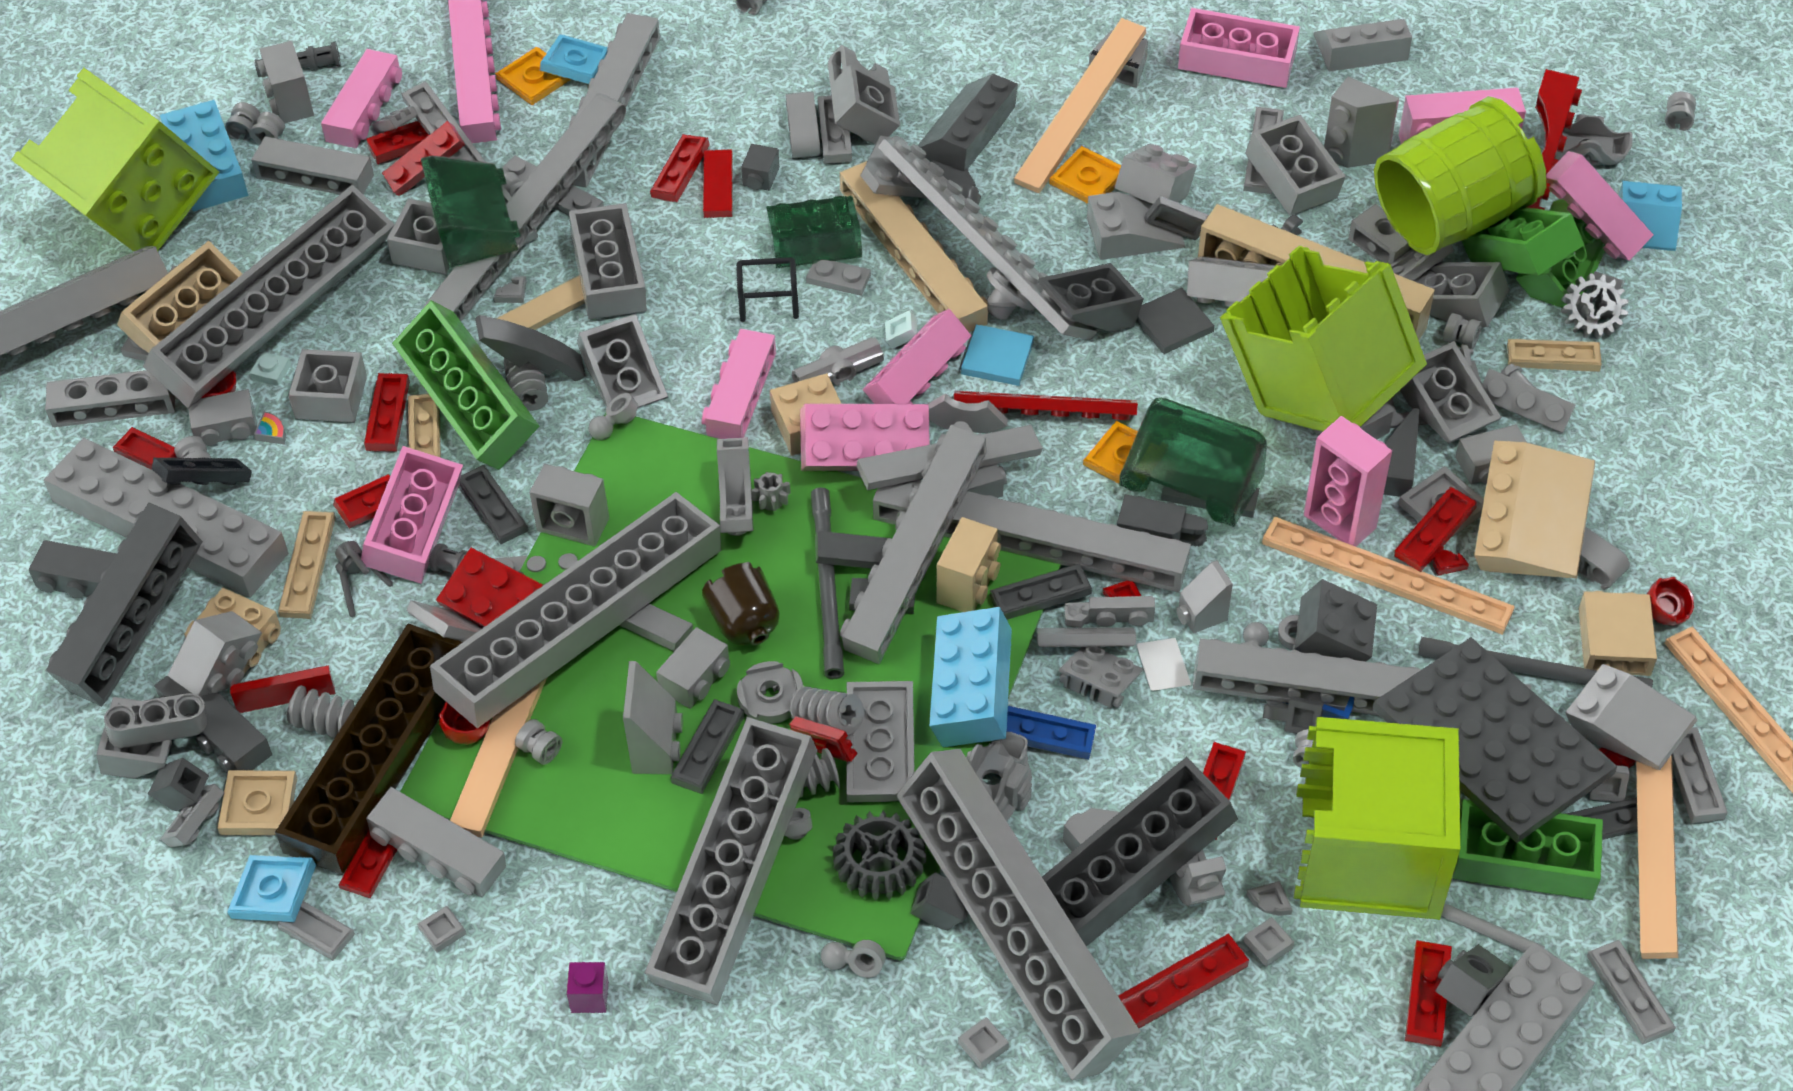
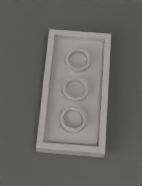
M913 681L847 682V694H854L859 697L864 708L863 721L859 728L847 736V739L851 740L853 744L851 748L855 749L858 753L852 762H847V802L899 801L896 796L897 793L914 774Z

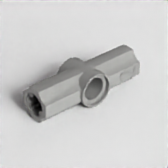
M875 337L868 338L844 349L840 346H831L821 354L818 360L792 370V378L794 382L827 373L831 382L839 386L842 381L847 379L851 381L855 377L856 372L884 361V354L880 343Z

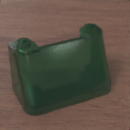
M434 155L421 158L435 222L449 268L518 250L515 238H519L521 235L517 221H510L502 190V185L507 184L503 168L497 169L495 163Z
M1155 398L1145 413L1119 477V486L1125 487L1132 492H1144L1149 487L1150 482L1153 481L1205 500L1206 510L1212 520L1235 527L1265 475L1267 441L1255 429L1166 398Z

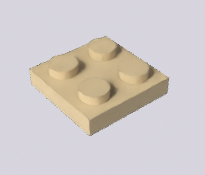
M228 770L218 822L220 835H276L275 831L294 802L297 784L296 772Z

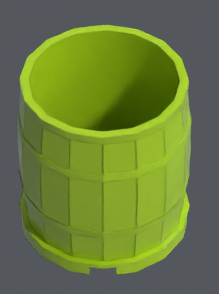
M1488 96L1472 104L1469 110L1457 113L1405 140L1392 151L1377 158L1374 167V179L1380 204L1392 227L1416 252L1429 255L1450 244L1467 239L1469 236L1508 217L1518 208L1537 202V198L1544 194L1546 190V168L1541 150L1534 136L1527 139L1519 124L1523 123L1524 120L1515 109L1503 100Z

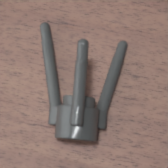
M346 541L340 544L335 551V556L339 561L335 568L340 575L349 616L355 617L354 603L346 573L356 574L362 571L363 574L367 575L369 570L361 560L362 550L358 543ZM370 568L387 586H393V582L384 572Z

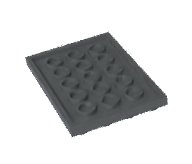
M1472 637L1376 699L1372 709L1387 723L1459 728L1460 791L1516 843L1612 777L1617 769V766Z

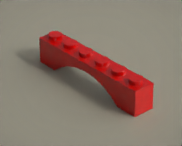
M1548 69L1545 70L1535 106L1545 131V148L1542 152L1546 174L1559 161L1555 159L1557 152L1563 153L1568 136H1564L1563 133L1565 129H1571L1575 113L1570 111L1572 105L1578 106L1582 89L1577 88L1580 77ZM1547 180L1544 194L1537 198V202L1527 206V208L1545 210L1540 205L1542 199L1548 201L1551 192L1549 190L1550 184Z

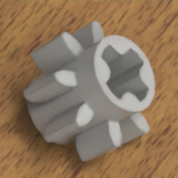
M766 472L759 479H754V489L751 490L752 501L759 500L761 510L776 511L783 504H788V495L791 494L790 483H783L782 474Z

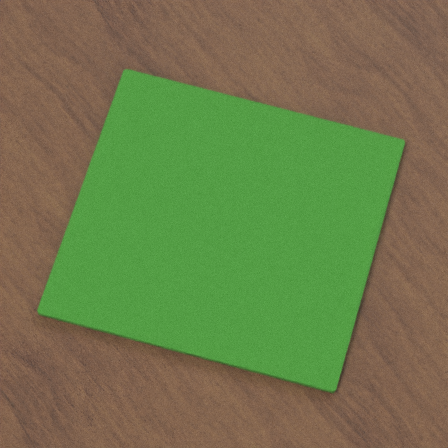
M636 416L628 423L614 424L611 436L605 440H596L592 437L574 471L592 474L604 480L609 520L596 546L541 532L520 571L524 575L545 585L565 571L560 568L558 563L562 555L567 553L574 554L579 561L675 492L679 493L720 525V491L717 461L718 438ZM749 447L752 489H754V479H759L766 472L782 474L783 483H790L791 494L788 495V504H783L776 511L761 510L759 500L752 501L753 531H747L742 535H730L728 532L721 533L720 530L721 551L649 603L692 623L693 630L697 627L728 645L729 669L723 677H718L713 682L706 697L698 700L691 709L676 701L677 713H683V731L676 734V741H680V759L713 700L716 699L740 708L737 696L739 681H742L747 675L746 671L750 667L767 661L783 663V667L790 671L794 669L800 675L804 687L847 693V682L913 681L914 772L931 752L961 749L966 757L967 753L972 751L977 744L983 747L988 746L992 741L942 747L929 726L937 616L962 613V611L937 603L936 565L950 538L944 536L916 591L914 614L905 613L880 664L845 651L843 640L840 636V646L843 650L844 675L839 679H829L825 676L824 638L818 563H816L815 520L812 515L811 492L819 487L829 490L831 532L893 538L896 532L895 524L873 519V498L877 488L867 490L862 477L840 471H801V461ZM1000 550L997 562L1001 564L998 576L995 581L990 580L987 597L982 605H977L975 610L994 608L990 598V590L1060 570L1062 564ZM533 556H541L546 561V567L540 572H531L527 568V561ZM751 562L753 568L761 567L780 612L778 625L769 635L768 639L758 645H739L730 642L722 634L702 596V589L708 580L711 579L712 583L724 576L722 573L723 569L738 563ZM834 565L839 633L844 621L847 618L851 619L855 612L849 610L852 578L868 579L871 568ZM1044 609L1007 620L1012 629L1008 699ZM618 625L547 677L531 719L541 722L547 732L553 731L558 734L563 742L561 749L550 763L542 765L532 757L531 752H523L518 748L484 833L677 892L748 716L745 714L743 721L702 794L673 784L671 782L672 774H632L623 721L629 661L638 662L657 681L656 672L674 651ZM768 688L764 696L773 697L779 691L776 690L774 692L773 688ZM789 718L779 723H773V725L791 730L789 724L793 719ZM438 721L400 792L450 820L485 735L476 743L468 745L456 744L445 737ZM817 752V756L821 759V753ZM834 758L840 789L834 781H830L828 792H825L821 784H817L816 794L812 795L807 786L804 787L803 797L798 799L795 808H804L810 811L813 827L800 839L783 837L753 916L849 946H854L861 940H871L883 948L886 957L898 961L904 960L921 921L920 918L910 914L919 884L932 874H939L941 868L925 843L926 863L923 865V873L921 877H916L914 887L905 885L906 891L903 895L895 890L892 892L893 896L890 900L885 894H879L878 899L875 901L872 893L868 892L862 898L859 895V888L850 892L847 888V882L841 883L838 872L834 869L833 860L835 857H833V847L836 845L838 833H843L845 823L854 825L856 815L863 820L867 819L869 811L874 817H879L882 810H884L886 817L891 818L897 812L898 816H900V822L909 818L911 828L916 827L900 801L847 802V761ZM674 761L673 772L679 761ZM899 846L897 848L898 859L903 862L907 853ZM856 849L852 858L858 865L862 862L861 851Z

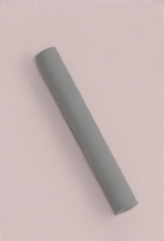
M1445 904L1441 917L1523 953L1533 942L1451 905Z

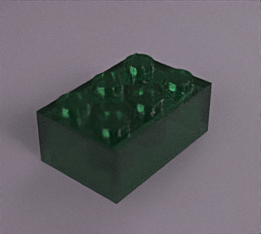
M835 196L829 199H810L804 202L779 203L774 206H766L769 238L774 258L791 257L795 259L796 266L815 264L821 260L838 261L862 257L861 228L852 196ZM790 263L775 264L776 269L790 267Z

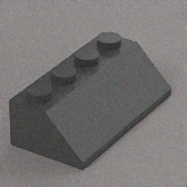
M991 74L966 84L917 145L926 152L925 158L931 161L935 160L961 171H965L966 168L968 170L1015 108L1018 83L996 74Z

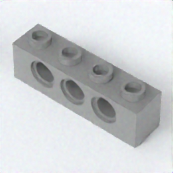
M147 370L47 382L45 410L54 428L175 413V396Z

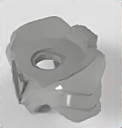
M1578 114L1575 123H1572L1571 129L1564 130L1563 135L1568 136L1563 153L1557 152L1555 159L1560 160L1570 151L1582 154L1592 166L1618 164L1626 157L1632 147V132H1613L1604 124V117Z
M1006 732V739L994 740L986 747L977 744L966 756L1006 821L1015 810L1021 811L1025 809L1031 799L1032 774L1027 755L1028 741L1024 736L1013 732ZM989 773H995L1002 778L1001 782L996 785H988L982 779Z

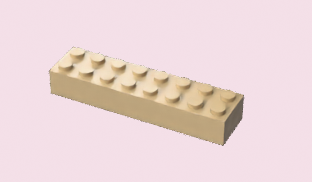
M1216 204L1201 226L1198 257L1281 266L1290 258L1289 254L1296 247L1302 246L1319 252L1324 265L1367 273L1364 261L1219 204ZM1394 273L1417 338L1420 340L1427 329L1435 289Z

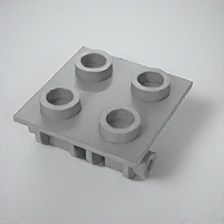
M1099 646L1081 647L1059 669V672L1062 673L1059 681L1064 683L1065 688L1077 693L1081 692L1082 696H1086L1092 686L1091 700H1094L1099 693L1097 702L1109 708L1113 706L1119 708L1124 699V696L1121 694L1141 674L1143 668L1134 665L1132 661L1126 658H1119L1107 653Z

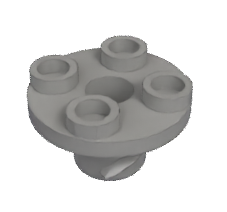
M993 267L989 270L987 278L995 287L994 291L987 298L988 312L992 316L1000 320H1006L1017 306L1029 311L1035 309L1033 304L997 268Z

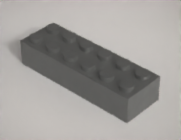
M150 502L137 515L131 532L120 543L118 553L112 563L104 569L96 589L87 597L83 610L77 620L69 626L61 646L49 659L46 671L70 693L101 707L108 700L203 542L180 515Z
M1186 756L1043 875L1042 878L1087 947L1234 824L1238 818L1231 802Z

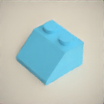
M1623 181L1619 197L1653 233L1652 238L1642 248L1676 251L1682 211V187Z

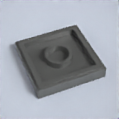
M1182 287L1143 304L1136 320L1163 354L1214 332L1215 326L1192 298L1187 296L1186 291Z

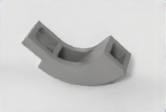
M748 437L717 439L721 533L728 532L730 535H742L747 531H753Z
M1203 849L1169 877L1178 898L1186 906L1220 899L1225 896L1222 879L1226 872V866L1223 857L1207 860Z

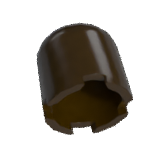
M745 562L723 569V577L712 583L711 579L708 580L702 589V596L722 634L730 642L739 645H758L763 643L778 625L780 612L761 567L753 568L751 562Z

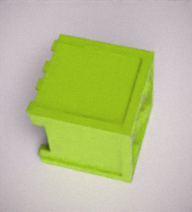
M83 67L77 74V80L68 90L77 97L40 145L29 139L21 151H17L11 160L133 252L146 246H155L158 251L219 174V171L162 122Z
M1298 246L1289 254L1290 258L1281 266L1276 265L1267 273L1268 278L1263 282L1258 281L1249 289L1250 294L1241 302H1234L1226 310L1227 312L1220 317V320L1258 412L1261 415L1322 432L1340 416L1361 427L1427 365L1391 264L1375 261L1374 263L1366 261L1364 264L1367 273L1324 265L1319 252L1312 251L1307 247Z
M1317 717L1315 726H1309L1307 740H1313L1312 747H1305L1303 761H1309V763L1301 765L1300 777H1305V783L1298 784L1296 797L1303 798L1302 817L1314 818V830L1307 829L1305 835V843L1312 844L1311 850H1302L1301 863L1308 865L1307 867L1299 866L1297 879L1301 880L1300 886L1295 885L1293 899H1300L1301 908L1440 920L1460 853L1459 728Z

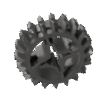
M882 810L879 817H874L869 811L867 819L863 820L856 815L854 825L845 823L843 833H838L836 845L833 847V857H835L833 860L834 869L838 872L841 883L847 882V888L850 892L859 888V895L862 898L869 892L872 893L875 901L878 899L879 894H885L890 900L893 896V891L896 890L903 895L906 891L905 885L914 887L916 877H921L923 865L926 863V853H924L925 842L920 838L918 830L911 828L909 818L900 822V816H898L897 812L891 818H888L884 810ZM899 846L907 853L903 862L898 859L897 848ZM856 849L861 851L862 862L859 865L852 858Z

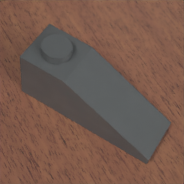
M1413 408L1385 442L1387 447L1392 450L1383 495L1400 497L1412 489L1420 410L1418 408Z

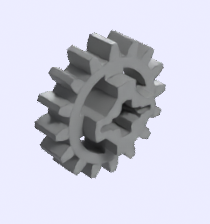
M1593 273L1587 276L1586 281L1583 277H1578L1575 284L1571 283L1566 289L1569 294H1565L1561 301L1567 304L1561 309V313L1569 314V317L1564 322L1566 324L1573 322L1575 324L1573 332L1576 333L1580 329L1583 330L1584 338L1594 333L1596 339H1600L1603 332L1610 336L1614 332V328L1618 329L1623 324L1621 319L1628 315V312L1622 308L1629 302L1627 299L1620 298L1625 290H1616L1614 288L1617 282L1615 279L1610 283L1605 282L1606 275L1604 274L1598 280L1595 279ZM1586 289H1592V292L1589 294L1584 292L1579 294ZM1594 299H1595V302H1594V303H1595V308L1598 310L1595 314H1594V311H1595V309H1594V304L1591 303ZM1607 318H1610V320L1605 323L1597 324V321L1599 319L1606 320Z

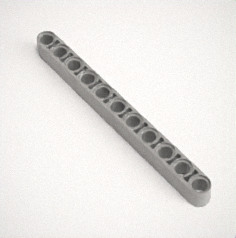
M598 93L593 97L433 293L424 307L432 300L453 311L460 321L464 319L622 123L626 114L625 104L602 93Z

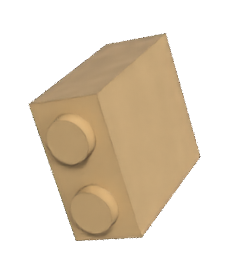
M1584 591L1579 606L1584 668L1598 671L1602 664H1605L1631 675L1651 676L1657 660L1650 595L1633 592L1608 593L1603 591Z

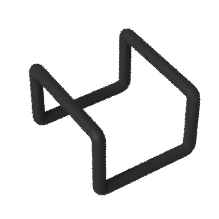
M794 258L750 259L737 262V292L741 322L746 320L745 298L792 296L793 318H799L796 261ZM790 263L791 291L743 292L742 266Z

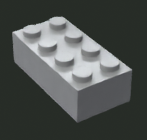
M627 204L569 211L571 239L588 319L647 311L645 283Z

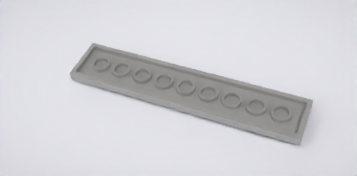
M884 138L878 148L1062 335L1090 340L1096 335L1098 331L1093 326L1071 320L1038 283L1039 278L1048 275L1043 272L1039 273L1034 268L1035 262L1026 254L1020 253L1015 248L1017 244L1010 237L1002 235L997 230L999 226L996 222L987 216L984 217L979 212L980 207L977 203L969 198H965L961 194L962 189L959 185L951 180H947L943 176L944 171L940 166L929 162L925 158L927 154L922 148L915 144L909 146L901 140L895 142Z

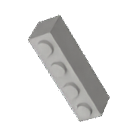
M271 137L263 138L251 159L257 179L339 195L351 185L364 195L374 176L369 156Z
M1200 256L1189 261L1187 296L1197 297V301L1202 303H1213L1215 300L1225 301L1226 306H1231L1236 301L1241 302L1250 294L1249 289L1258 281L1263 282L1268 278L1267 273L1275 265Z
M390 787L367 817L370 836L377 843L383 846L387 844L392 845L398 849L399 854L410 862H415L416 860L422 863L432 875L440 879L446 877L453 881L461 892L467 895L474 893L483 898L506 868L505 854L502 850Z

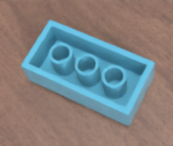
M215 99L160 115L162 123L219 171V174L192 207L193 212L249 196L242 171Z
M1000 607L937 616L929 726L942 747L1006 739L1012 629Z

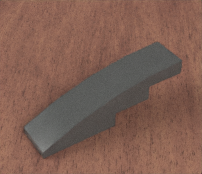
M483 315L475 318L479 341L520 368L530 362L547 375L558 369L574 381L581 380L586 376L581 354L562 342L534 329L509 321Z

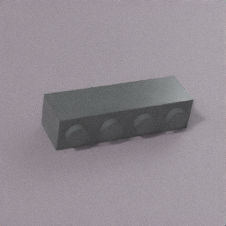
M44 540L28 570L35 586L43 592L52 593L53 591L65 592L74 598L88 597L96 589L104 569L110 566L117 553Z
M169 676L164 677L154 685L159 698L191 693ZM216 692L201 696L205 704L207 726L203 732L195 735L197 737L196 742L206 754L213 752L217 756L216 761L224 772L228 774V770H254L272 756L267 738L221 694ZM188 713L185 716L191 717L194 716L196 713Z

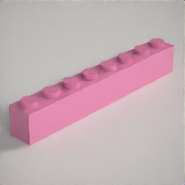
M448 0L460 128L471 143L496 141V130H501L499 113L494 114V111H499L497 94H492V92H497L495 75H490V73H495L493 56L488 57L489 54H493L491 37L486 38V36H491L489 19L484 20V18L489 17L488 3L482 0Z

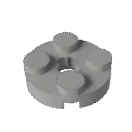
M775 661L762 662L750 667L746 671L747 675L737 685L738 703L740 708L744 710V713L749 718L769 724L779 723L792 718L790 713L792 696L797 689L803 687V682L798 672L794 669L790 671L783 667V663ZM768 688H773L774 692L776 690L779 691L773 697L764 696Z

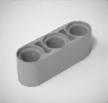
M814 92L786 94L792 158L820 156Z
M1585 527L1578 572L1590 581H1596L1601 584L1602 589H1608L1629 569V559L1621 550Z
M186 693L113 706L105 713L104 723L109 742L113 746L123 748L198 735L206 728L207 717L203 699L199 695ZM188 713H196L194 716L191 717L185 716ZM156 718L162 719L158 722H150L151 720ZM121 724L127 725L123 728H115L116 726Z

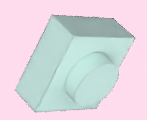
M911 310L885 322L886 342L892 349L908 343L917 334V317Z
M262 352L249 373L251 380L279 386L291 366L290 358Z

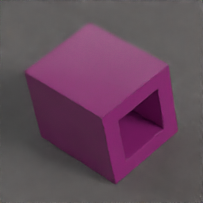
M569 962L567 998L571 1013L607 1012L609 980L605 962Z

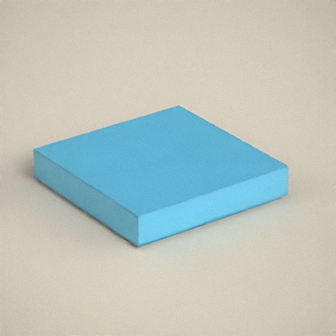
M559 34L541 61L540 71L589 84L591 78H595L601 59L604 60L608 47Z
M976 324L961 367V374L1019 386L1034 343V336Z
M250 855L227 913L231 919L295 922L316 863L313 858Z

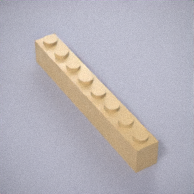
M867 161L840 172V191L934 310L937 313H941L950 309L968 332L974 331L976 324L987 325V300L985 297L979 296L974 290L971 280L962 275L954 259H949L941 243L932 238L925 223L919 222L911 206L905 204L900 196L874 194L860 176Z

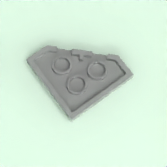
M880 136L860 175L874 194L927 198L878 148L884 138L895 142L901 140L907 145L908 143L899 136Z

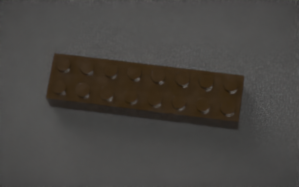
M409 623L406 625L275 831L284 854L292 857L313 858L316 866L340 875L345 873L369 830L367 823L368 815L390 787L397 788L438 721L439 713H441L446 701L433 690L430 665L463 642L443 637L438 633Z

